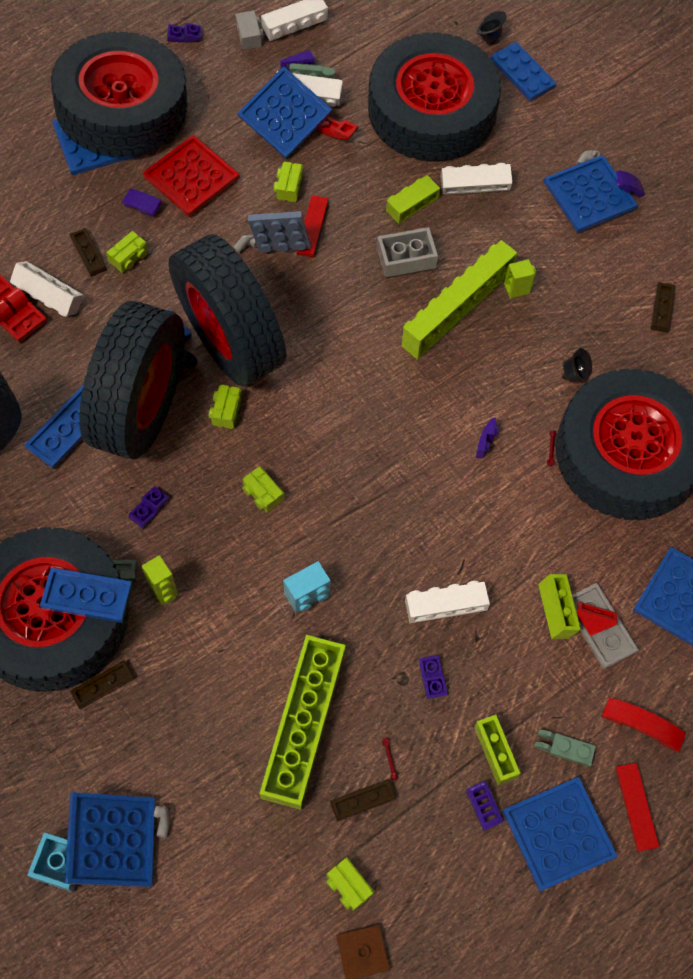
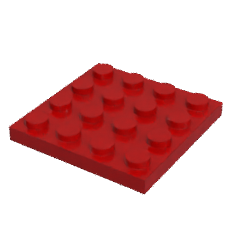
M194 135L142 173L143 178L188 217H191L240 178V174Z

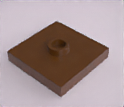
M379 925L336 935L345 979H359L390 970Z

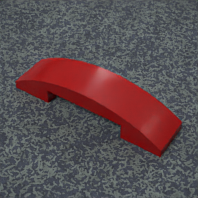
M327 117L316 131L332 138L349 140L357 131L358 126L346 120H343L341 123Z
M613 698L608 699L601 716L618 725L624 724L660 741L659 744L676 752L680 751L686 735L684 731L667 720L640 707Z

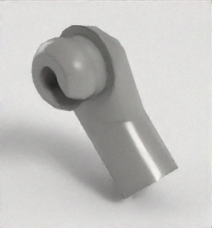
M598 150L583 152L576 165L600 156V152Z
M243 235L233 248L240 253L245 246L257 247L253 235Z
M156 806L154 817L160 818L156 836L167 838L170 826L168 808Z

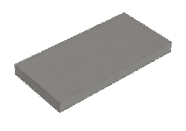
M597 583L572 595L576 613L578 602L615 612ZM577 614L580 632L603 670L639 651L618 616L615 626L590 636Z

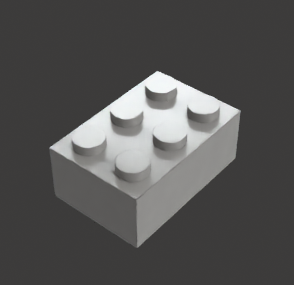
M429 227L378 236L377 251L385 278L434 269L437 266L438 255Z

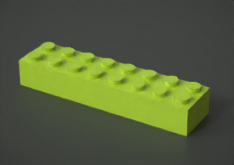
M502 240L497 244H493L485 255H481L473 266L470 265L461 277H456L450 287H445L440 296L433 298L424 310L421 309L412 321L409 320L405 323L402 347L418 360L505 280L508 265L515 263L517 252Z
M306 635L259 793L260 799L299 810L302 809L344 659L346 645Z

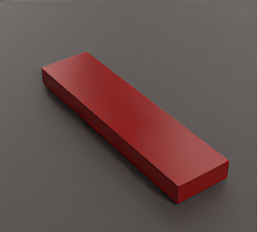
M311 195L305 218V224L311 241V249H297V255L314 258L328 205V198Z
M637 763L617 766L615 770L636 850L641 852L658 849L659 844Z

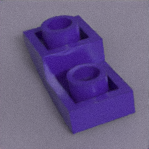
M185 23V27L169 24L167 41H199L201 39L202 26Z
M616 171L618 177L616 183L619 189L622 188L626 193L631 191L638 198L645 195L642 183L636 176L625 171Z
M130 188L122 203L125 207L138 209L142 214L154 216L162 201L149 194Z
M492 418L485 426L479 440L476 458L483 459L484 453L489 450V443L493 442L494 436H498L499 426L496 425V418Z
M154 486L142 497V502L129 513V519L144 529L163 508L169 496Z
M439 655L419 658V666L427 699L446 696L447 690L444 675H442Z

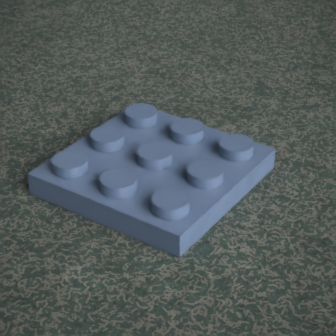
M302 211L248 215V223L259 252L311 249V241Z

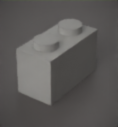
M255 11L236 13V26L242 49L262 47L261 40L264 39L263 30L259 29L260 19L256 17Z

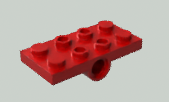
M0 274V325L18 343H21L48 321L28 301L26 295L18 287L14 288Z

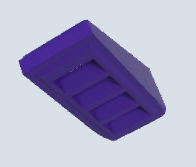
M308 50L280 60V69L284 66L289 71L291 63L315 65V58L311 51Z
M486 781L476 784L465 791L483 831L503 823ZM483 790L484 794L477 797L474 796L475 793ZM485 798L487 799L488 802L478 805L477 802ZM489 806L491 807L492 810L483 814L481 813V810ZM495 815L496 818L485 822L484 818Z

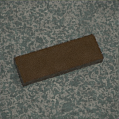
M86 228L69 234L91 277L107 271L106 265Z
M662 282L657 283L650 330L669 332L676 285Z
M124 660L70 690V693L81 710L135 678Z
M387 779L330 800V804L336 821L339 822L395 801L396 796L390 780Z

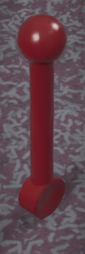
M555 430L549 432L551 439L547 465L550 467L555 462L553 459L554 437L557 434Z
M384 738L382 746L386 750L391 770L390 778L396 781L398 774L395 773L389 749L390 740Z

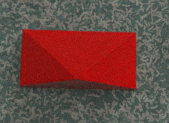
M578 602L577 614L590 636L617 624V613Z

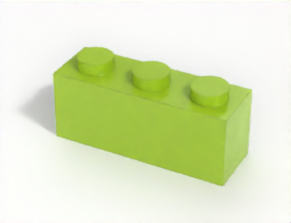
M428 175L419 178L409 187L403 188L398 194L390 196L387 200L386 211L400 224L438 200L440 187Z
M159 555L142 565L150 589L160 604L163 605L164 603L172 602L178 595L172 573Z
M549 574L538 586L551 639H569L581 629L567 574Z
M497 715L477 721L474 728L497 786L516 780L520 775V771Z

